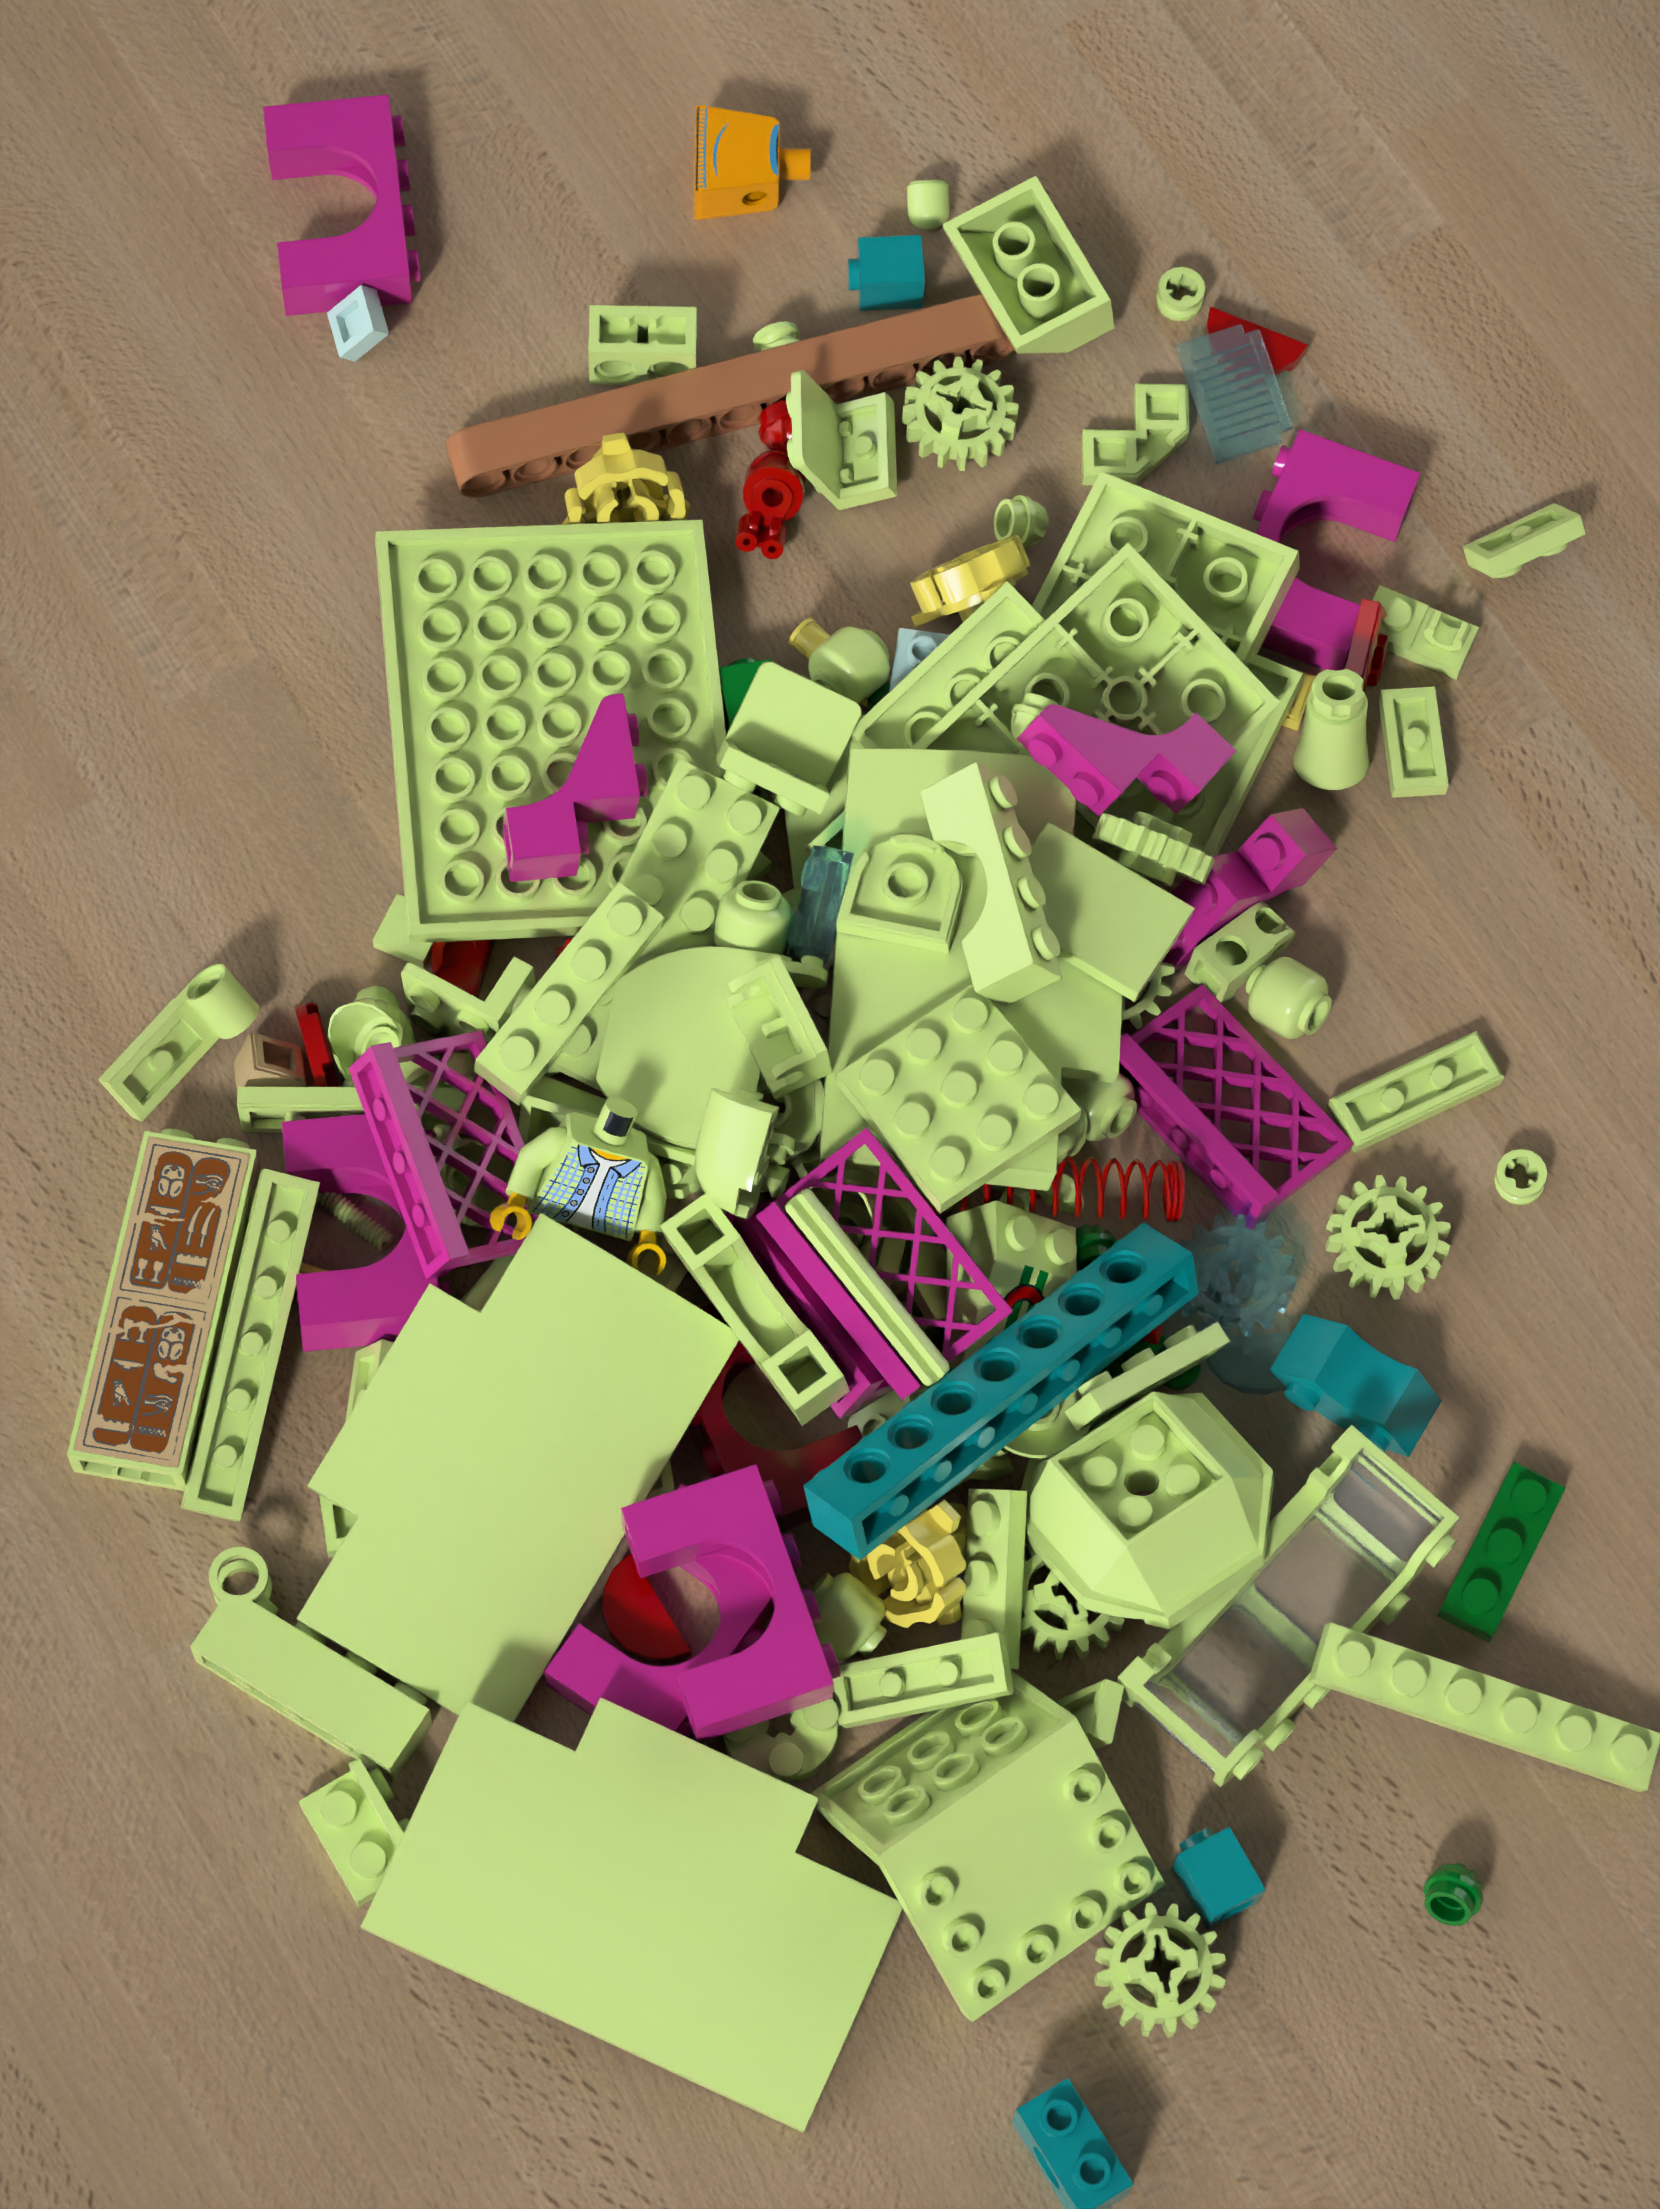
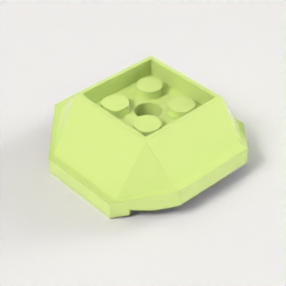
M1153 1391L1093 1422L1086 1434L1051 1457L1029 1458L1021 1491H1027L1025 1541L1084 1609L1115 1617L1143 1619L1145 1624L1170 1630L1264 1566L1274 1487L1273 1470L1203 1393L1165 1394ZM1140 1491L1153 1492L1147 1496L1134 1495Z

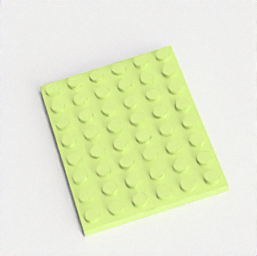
M703 520L376 531L375 547L408 943L574 936L619 882L678 759L723 779L726 772L725 769L718 766L715 759L726 737ZM624 694L627 714L635 713L638 721L639 746L632 747L635 764H644L647 777V797L639 798L635 818L586 823L589 853L580 856L577 876L510 882L502 833L506 808L533 804L557 792L570 775L601 700L608 695Z

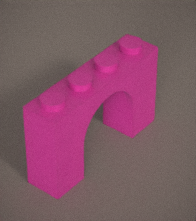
M389 94L263 107L267 152L272 180L339 175L361 183L377 200L374 210L367 220L346 234L327 238L277 242L286 316L328 312L360 285L377 289L381 306L412 303L410 283L421 282L418 252L417 250L407 251L405 237L415 236L412 204L401 205L400 192L410 191L407 159L396 160L395 147L405 146L402 115H391Z
M1299 429L1292 448L1282 445L1271 474L1279 478L1274 491L1271 492L1264 489L1260 496L1253 516V520L1260 522L1256 534L1281 543L1297 527L1309 522L1325 520L1340 522L1396 542L1413 501L1420 473ZM1295 577L1261 647L1323 670H1343L1346 666L1360 605L1308 586Z
M366 1115L282 1122L286 1174L320 1182L317 1194L325 1192H335L337 1194L357 1193L375 1197L393 1208L405 1225L404 1234L398 1245L386 1257L374 1264L355 1269L296 1274L303 1352L368 1346L381 1339L395 1342L428 1285L432 1284L449 1295L450 1287L449 1281L438 1282L437 1278L428 1280L425 1278ZM424 1130L425 1134L433 1138L432 1130Z
M757 1464L621 1508L622 1527L640 1579L704 1558H727L742 1563L753 1570L763 1580L772 1597L774 1605L773 1617L764 1634L753 1645L734 1655L677 1673L678 1691L694 1738L698 1743L832 1699L833 1679L841 1677L839 1665L831 1644L820 1645L813 1625L821 1622L814 1594L811 1588L801 1590L794 1569L802 1567L795 1540L791 1533L782 1536L775 1515L782 1513V1506L777 1489L772 1479L762 1481Z
M681 1483V1485L678 1487V1489H681V1488H684V1487H687V1486L684 1485L683 1483ZM704 1558L681 1565L679 1567L693 1575L709 1589L716 1600L720 1612V1623L716 1634L701 1653L686 1662L673 1666L646 1665L628 1657L579 1623L545 1669L546 1686L590 1716H592L601 1697L685 1737L693 1739L694 1735L678 1691L677 1673L734 1655L753 1645L766 1631L761 1626L774 1609L771 1594L763 1580L753 1570L731 1559ZM794 1569L795 1575L797 1577V1569Z

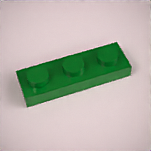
M1513 1461L1437 1614L1438 1617L1490 1643L1566 1487Z

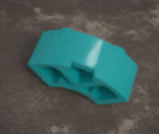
M1307 1314L1302 1315L1270 1368L1271 1372L1287 1387L1284 1391V1396L1297 1407L1307 1411L1315 1410L1345 1430L1352 1425L1381 1451L1389 1450L1406 1457L1411 1455L1442 1402L1418 1369L1397 1362L1377 1351L1362 1340L1346 1324Z

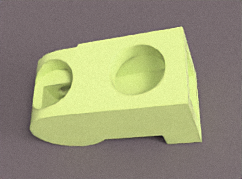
M1264 901L1258 902L1195 947L1184 974L1197 987L1203 984L1224 1005L1235 996L1237 989L1248 981L1252 972L1259 965H1268L1288 947L1296 932Z

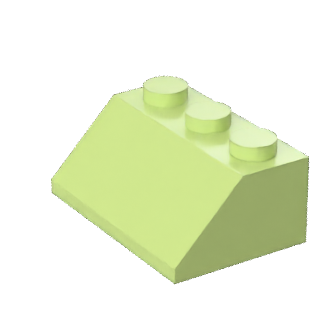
M1037 176L942 224L945 233L1017 354L1068 353L1115 328L1111 299Z

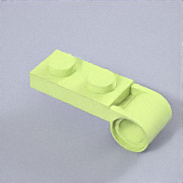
M224 964L211 965L196 975L179 995L168 1003L98 1080L132 1118L144 1121L219 1038H233L253 1023L259 1013V1005Z

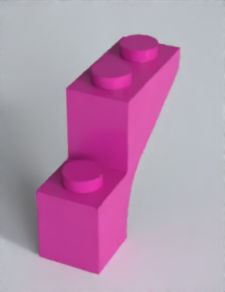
M624 694L608 695L601 700L570 775L557 792L533 804L506 808L502 833L510 882L577 876L580 856L589 853L586 823L635 818L639 798L647 797V777L644 764H635L632 747L639 746L638 721L635 713L627 714Z
M1056 704L1047 706L1016 739L1029 751L1037 763L1045 766L1070 789L1075 799L1087 805L1098 817L1125 791L1136 777L1158 801L1164 803L1177 814L1205 787L1237 751L1196 712L1181 727L1174 731L1161 735H1145Z
M1304 808L1271 814L1236 852L1211 856L1215 861L1205 885L1185 879L1171 893L1173 896L1195 909L1192 917L1161 963L1173 964L1175 972L1181 970L1188 965L1195 947L1256 903L1261 901L1267 902L1284 891L1303 886L1338 848Z

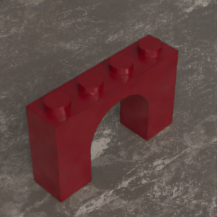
M713 1303L700 1307L701 1310L729 1327ZM739 1340L688 1429L698 1426L706 1444L699 1448V1453L710 1479L757 1464L762 1481L773 1480L782 1506V1513L775 1515L778 1527L782 1533L812 1521L803 1486L813 1479L820 1470L827 1468L857 1445L863 1437L858 1426L855 1425L806 1446L786 1451L764 1449L751 1444L741 1437L730 1424L723 1407L725 1393L733 1379L745 1368L756 1363Z

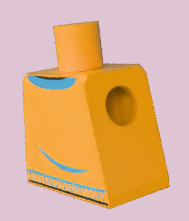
M696 105L694 219L703 220L776 209L778 207L779 180L810 181L811 149L779 148L780 122L775 117Z

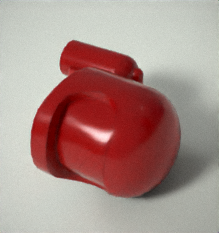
M778 450L766 451L757 456L748 466L743 486V500L749 513L740 517L735 540L737 548L743 552H751L756 547H759L762 554L768 559H777L783 553L787 537V528L783 522L793 517L800 509L806 487V477L799 470L793 468L788 453Z

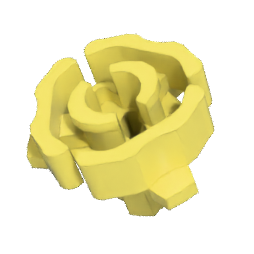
M616 433L603 436L601 448L595 453L592 460L575 471L574 476L577 488H570L565 493L564 498L568 517L561 525L686 520L691 507L690 503L684 499L679 475L673 471L667 472L662 456L639 449L634 450L631 448L625 433ZM667 485L669 495H663L662 486ZM580 498H582L584 502L585 508L583 509Z
M1010 536L966 552L952 559L951 562L947 561L934 567L911 581L910 585L922 610L911 616L915 627L959 612L962 622H964L1007 581L1012 586H1015L1017 584L1016 581L1029 574L1027 567L1031 564L1019 536Z
M943 1500L929 1511L927 1509L922 1511L863 1559L859 1560L851 1554L849 1563L851 1575L855 1576L877 1596L889 1587H893L891 1595L883 1600L886 1605L884 1620L909 1628L916 1622L930 1624L937 1620L939 1625H948L962 1618L959 1602L966 1594L967 1588L964 1581L959 1577L957 1578V1575L966 1569V1562L963 1557L966 1552L968 1511L963 1504L948 1503L946 1500Z

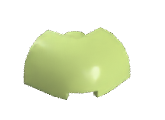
M712 1087L696 1141L694 1167L701 1188L716 1206L735 1216L749 1219L756 1210L771 1156H767L766 1153L779 1107L762 1102L764 1094L741 1088L733 1094Z

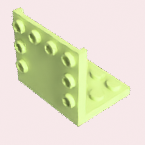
M1012 1670L1014 1694L929 1711L810 1793L819 1798L815 1806L818 1814L880 1866L960 2011L971 2022H974L1117 1920L1124 1912L1131 1910L1166 1885L1077 1718Z

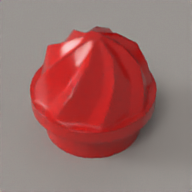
M786 400L771 404L760 413L758 420L761 426L758 434L761 442L771 451L778 450L788 453L787 442L792 438V419L787 409Z

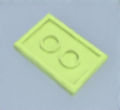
M1048 821L1031 845V854L1028 855L1033 876L1039 881L1045 893L1046 903L1042 908L1047 925L1055 934L1060 946V955L1058 957L1135 1002L1192 917L1195 908Z

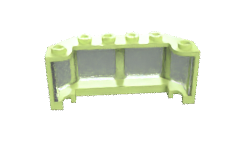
M1352 1425L1332 1445L1331 1449L1334 1452L1319 1468L1316 1467L1313 1470L1306 1484L1269 1523L1264 1566L1175 1625L1158 1644L1154 1642L1142 1659L1137 1656L1117 1678L1116 1683L1125 1685L1122 1700L1130 1708L1136 1705L1214 1774L1213 1781L1220 1787L1225 1785L1234 1776L1242 1781L1264 1756L1265 1753L1261 1750L1265 1746L1274 1752L1293 1732L1297 1725L1290 1718L1305 1703L1309 1708L1314 1709L1331 1690L1309 1682L1324 1625L1331 1622L1364 1634H1368L1380 1619L1389 1626L1410 1602L1411 1599L1405 1592L1429 1563L1435 1568L1457 1543L1450 1535L1460 1517Z

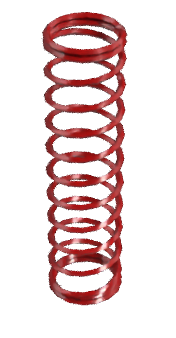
M1066 1156L1061 1162L1057 1175H1055L1052 1182V1216L1055 1218L1059 1210V1189L1066 1163L1070 1161L1076 1192L1074 1215L1078 1219L1081 1216V1193L1088 1165L1092 1162L1098 1184L1097 1217L1101 1219L1104 1216V1191L1107 1176L1112 1164L1115 1163L1120 1179V1218L1123 1221L1127 1215V1189L1133 1167L1138 1164L1144 1190L1142 1218L1144 1221H1147L1150 1214V1187L1157 1166L1160 1165L1164 1173L1163 1210L1165 1220L1169 1223L1172 1221L1176 1223L1180 1220L1183 1213L1185 1173L1184 1167L1179 1160L1176 1162L1172 1160L1167 1166L1161 1160H1157L1150 1168L1147 1176L1141 1161L1134 1159L1128 1166L1124 1176L1122 1165L1116 1158H1111L1108 1161L1102 1174L1098 1162L1093 1157H1089L1084 1162L1079 1174L1076 1162L1071 1156ZM984 1184V1204L990 1203L992 1187L990 1184ZM1007 1186V1204L1013 1206L1014 1187ZM1030 1189L1029 1212L1035 1214L1036 1190ZM967 1196L961 1199V1212L967 1210ZM932 1204L934 1211L937 1213L938 1210Z

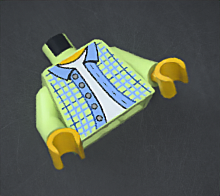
M608 1098L598 1118L578 1112L569 1113L565 1116L559 1127L549 1128L523 1146L519 1151L505 1193L510 1196L508 1202L494 1208L490 1215L492 1228L500 1232L506 1216L514 1212L517 1216V1224L513 1229L512 1238L516 1240L523 1239L531 1230L532 1220L529 1213L538 1216L542 1213L556 1221L631 1241L635 1232L640 1234L639 1243L629 1250L627 1256L628 1265L638 1270L637 1259L639 1254L646 1249H650L654 1252L656 1259L653 1270L654 1275H659L664 1270L666 1256L663 1250L656 1245L657 1236L663 1234L660 1225L664 1223L667 1191L659 1160L652 1153L648 1152L646 1134L641 1130L632 1128L638 1114L637 1109L623 1099Z

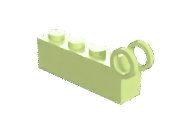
M232 1547L221 1552L213 1560L209 1569V1583L217 1607L190 1645L195 1661L351 1758H360L364 1766L372 1770L378 1767L384 1778L394 1783L432 1725L430 1710L425 1707L427 1699L417 1690L403 1682L398 1681L392 1687L375 1676L378 1671L377 1668L358 1655L348 1651L343 1657L325 1646L328 1641L326 1637L298 1621L294 1627L276 1616L279 1610L270 1602L273 1587L267 1565L256 1551L246 1547ZM240 1558H241V1559H247V1560H237V1561H233V1562H231V1563L225 1565L227 1562H229V1561H231V1560H234V1559H240ZM245 1571L259 1577L256 1586L246 1594L232 1595L223 1590L227 1579L235 1573Z

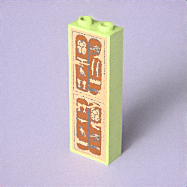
M171 1128L163 1129L161 1133L144 1131L67 1451V1457L74 1472L181 1491L185 1490L249 1222L246 1217L251 1193L257 1188L261 1172L257 1150L250 1149V1146L245 1142L231 1138H220L217 1140V1143L196 1140L188 1132Z

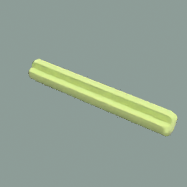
M804 1189L790 1199L785 1206L786 1212L922 1383L930 1386L946 1375L950 1368L949 1363L815 1194L809 1189Z

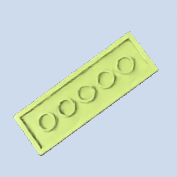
M678 759L619 882L664 916L661 930L626 973L649 960L667 953L695 947H714L713 935L721 897L732 888H736L741 882H745L780 809L779 806ZM615 984L588 1014L551 1066V1068L601 1092L602 1090L596 1082V1076Z

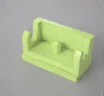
M780 955L769 959V962L739 975L728 984L733 994L726 998L727 1005L774 1099L832 1073L827 1048Z

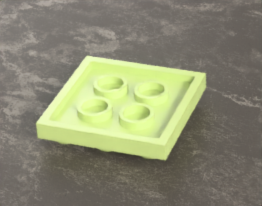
M973 983L837 1072L835 1084L939 1213H942L1080 1120L1081 1109L994 1003L975 992Z

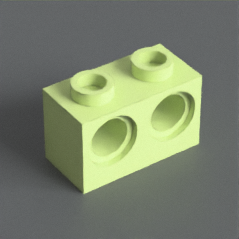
M589 305V384L632 385L696 368L697 307Z

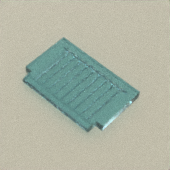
M1242 324L1176 344L1175 348L1215 464L1282 443L1280 433L1293 429V425L1260 330L1244 333Z

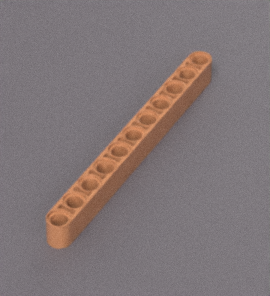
M979 294L470 426L453 433L446 440L445 448L461 495L469 498L483 497L575 473L578 468L592 460V457L601 448L603 436L625 433L631 448L652 453L759 425V415L766 407L786 400L787 392L791 391V374L796 371L804 370L836 404L915 384L916 374L919 371L925 372L930 376L933 375V365L937 360L946 369L953 368L955 357H961L964 368L971 369L977 360L983 361V366L992 364L1006 358L1015 349L983 295Z

